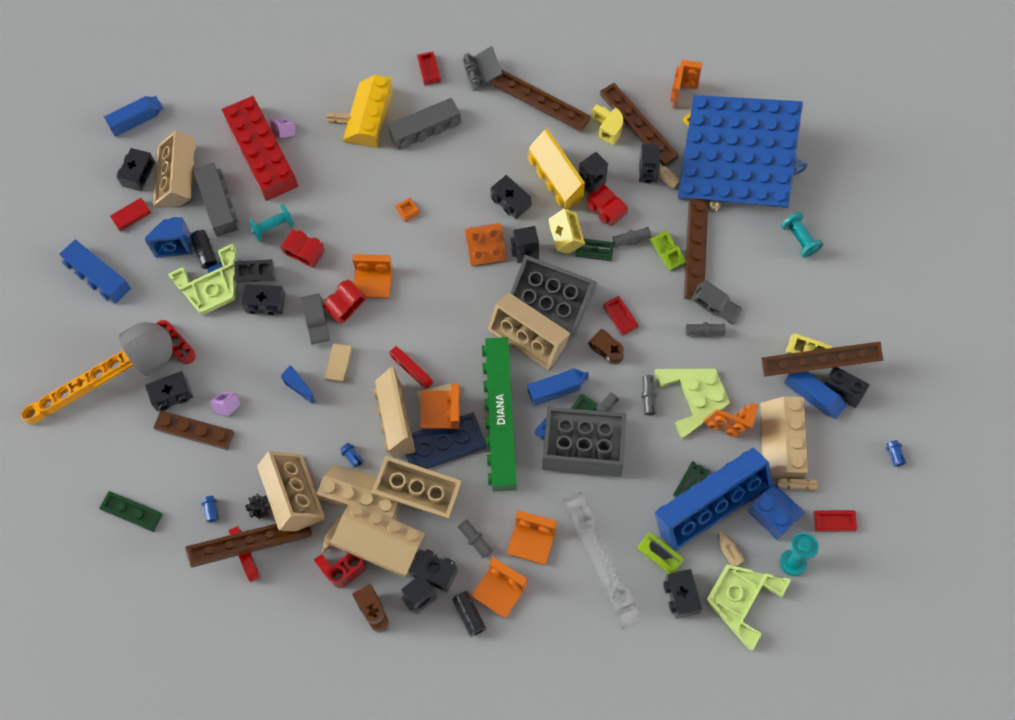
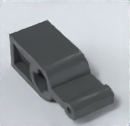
M707 280L698 284L691 298L693 302L709 313L721 316L732 325L736 323L742 310L741 306L730 301V297Z
M320 293L301 297L311 345L330 341Z

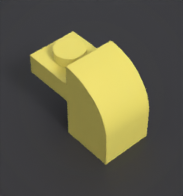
M596 104L592 109V119L602 124L599 127V138L614 145L622 134L623 116L617 108L610 112L607 108Z

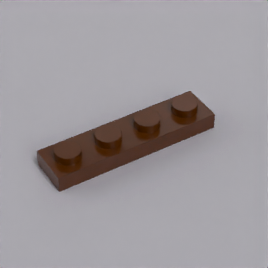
M160 411L153 427L159 432L228 450L234 435V431L231 429L165 411Z

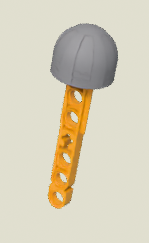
M143 322L130 327L119 334V340L124 350L45 395L38 402L35 401L25 407L21 413L22 419L30 425L36 424L45 419L46 415L55 413L133 366L144 376L152 374L162 368L171 357L172 340L170 335L163 327L155 323ZM119 362V365L112 369L113 365ZM100 372H103L102 375L96 379V375ZM69 391V394L62 398L63 394ZM52 401V404L48 408H45L47 403ZM33 411H35V414L31 418H28L29 415Z

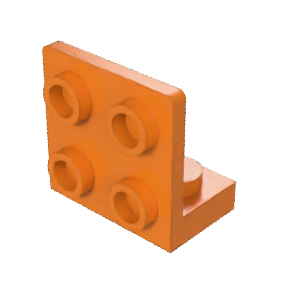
M682 59L681 65L676 67L670 100L673 102L674 109L677 106L680 87L698 89L703 63Z
M501 223L464 228L470 264L472 266L507 260Z
M353 254L352 261L355 268L354 283L368 296L367 298H390L393 268L391 256Z
M451 384V390L421 392V429H460L459 384Z
M750 403L743 407L740 412L735 413V415L715 409L704 418L703 423L708 425L710 429L726 432L730 437H739L753 427L759 405Z
M518 510L507 554L546 565L556 532L557 521Z
M493 557L489 562V570L472 593V598L505 619L528 586V579Z

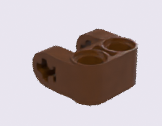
M369 584L352 595L371 628L375 632L381 633L388 628L389 620L374 588ZM382 621L383 625L379 627L377 624Z

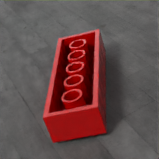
M254 95L222 108L224 118L265 200L268 201L299 187L295 175Z

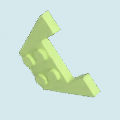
M233 244L218 250L223 267L190 282L186 269L183 267L168 274L201 315H205L236 300L234 266L236 247Z
M716 369L654 370L660 388L677 382L680 383L693 416L675 422L681 440L701 427L704 418L715 409L723 410L730 404Z
M727 564L706 602L745 646L753 651L762 633L743 622L761 587L782 597L791 580Z

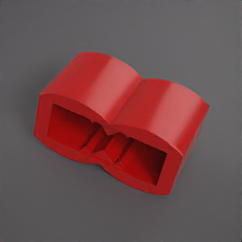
M604 184L587 196L588 209L591 212L597 213L600 220L611 227L628 212L627 205Z
M291 230L280 246L282 253L311 268L315 267L325 252L321 240L307 237V234L301 230Z
M347 279L338 285V289L334 294L329 295L325 299L323 307L337 322L343 324L363 304L368 296L353 281Z

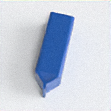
M156 95L153 97L144 96L104 116V119L116 137L155 118L164 108Z
M573 368L528 384L527 391L533 406L580 391L584 381L588 380L589 372Z
M808 371L790 373L784 384L801 397H804L805 400L827 416L836 419L847 407V404L838 393Z

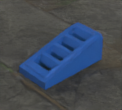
M290 365L281 374L284 384L308 402L314 404L315 398L313 393Z

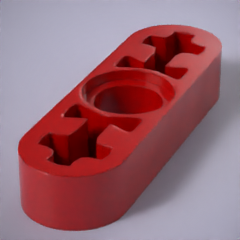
M167 320L158 321L156 324L167 329L171 340L174 338L180 339L178 345L172 346V353L181 363H192L196 358L192 347ZM182 348L189 354L187 358L180 351Z
M395 346L388 352L390 357L421 387L428 389L434 383L430 376L399 347Z
M239 526L229 530L230 535L242 532ZM251 553L239 555L250 583L259 579L260 575Z

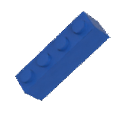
M76 239L59 254L63 259L62 264L69 270L73 268L75 270L74 274L81 280L85 278L88 281L87 285L94 291L98 289L100 291L99 294L106 301L110 299L116 304L131 289L125 279Z

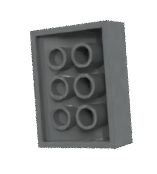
M525 255L510 293L566 331L575 334L591 301L597 282Z
M548 407L542 470L622 477L626 414Z

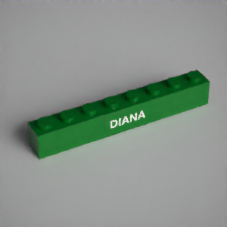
M508 337L485 338V345H482V357H486V363H483V375L487 374V381H483L484 392H488V399H484L485 411L489 410V417H485L486 429H490V435L486 436V446L491 449V454H487V466H491L492 473H488V485H492L493 492L517 490Z

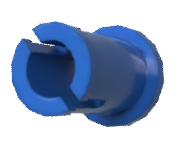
M898 440L888 442L886 444V451H889L894 467L905 465L907 462L901 450L902 444Z
M346 443L340 449L341 455L348 459L353 468L361 466L364 459L356 452L353 444Z
M214 496L202 498L201 506L204 507L207 523L219 520L215 504L217 499H214Z

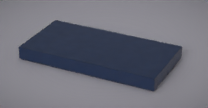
M472 412L460 416V429H423L412 433L416 452L407 454L406 457L408 463L430 469L487 449L475 414Z

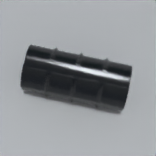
M197 230L191 233L190 238L201 268L207 269L217 264L215 253L212 249L213 246L209 241L210 239L206 231Z
M464 591L454 596L452 601L469 636L474 637L484 632L486 626L469 592Z

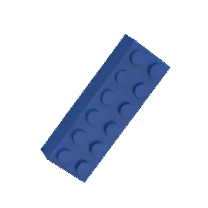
M753 447L743 452L733 461L726 463L724 467L715 473H711L703 481L694 484L683 494L676 496L668 504L661 506L654 513L662 538L676 551L772 487L769 461Z

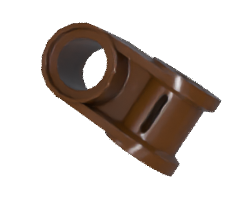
M600 329L588 342L589 347L609 363L616 365L622 362L624 357L623 345L615 340L607 331Z

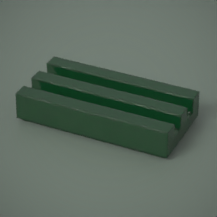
M584 239V245L592 247L581 246L575 253V257L612 261L614 242ZM598 247L610 248V250H609V249H601V248H598Z
M692 461L673 496L680 495L679 492L692 469L696 471L684 492L692 487L700 472L703 476L699 482L706 479L710 470L702 468L703 466H698Z

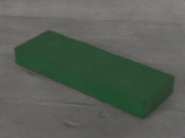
M108 491L99 508L106 513L151 532H154L163 515L161 512L111 491Z

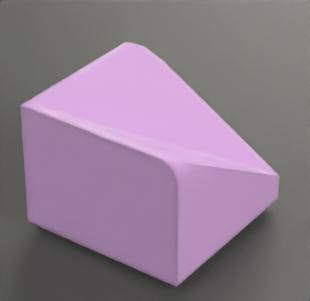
M287 118L272 120L271 130L279 138L295 136V123Z
M221 392L211 400L210 404L215 414L229 416L240 406V401L236 393Z

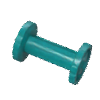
M284 204L280 205L281 213L258 224H255L252 219L248 220L252 228L251 231L259 242L263 241L262 233L287 222L290 227L294 226L291 213L288 212Z
M797 212L786 218L782 222L781 227L783 230L790 229L803 247L800 255L803 258H807L819 251L824 243L822 240L815 241L801 222L804 218L803 213Z
M805 532L794 535L790 543L791 550L785 551L780 557V567L788 575H802L807 568L806 559L814 558L819 551L816 538Z

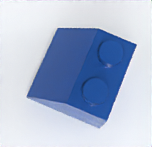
M182 217L163 219L145 237V242L155 258L192 254L191 232Z
M776 484L766 490L751 504L747 511L776 540L805 514Z

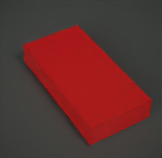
M434 51L417 54L424 86L440 83L441 78Z
M139 198L110 215V217L121 232L151 214V211L143 199Z
M620 296L603 304L604 310L622 336L639 327Z
M814 510L813 512L815 532L857 531L855 510Z

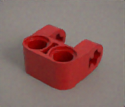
M346 552L347 555L332 566L322 554L316 557L314 561L335 587L343 588L365 571L366 563L364 559ZM353 561H360L356 567H351ZM343 573L339 580H334L336 574Z

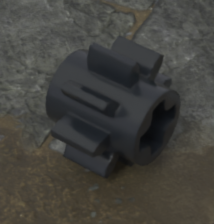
M257 493L252 498H248L249 504L245 505V508L249 512L250 518L255 516L260 520L262 517L269 515L268 509L271 506L266 495L262 497Z

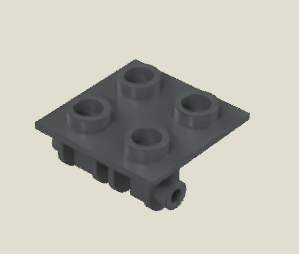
M493 46L475 56L470 55V53L464 55L463 64L473 91L502 75Z

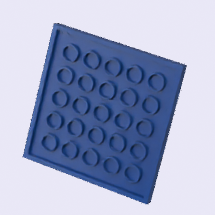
M693 95L678 199L690 200L692 197L708 202L789 208L803 101Z

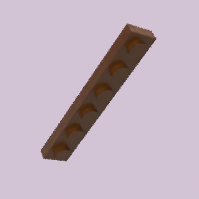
M501 70L502 75L493 81L494 87L580 132L583 131L591 119V116L504 70Z
M615 83L600 91V96L612 109L617 108L621 112L623 122L643 144L660 145V164L662 166H667L678 159L679 154Z
M692 197L688 205L684 299L691 300L698 284L705 281L708 201Z
M881 341L761 357L764 377L884 361Z
M276 523L185 546V552L190 568L312 537V531L310 526L298 531H279Z

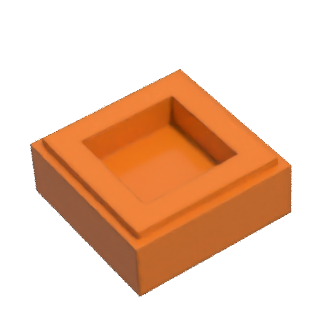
M411 198L395 206L396 211L404 222L420 214L419 209Z

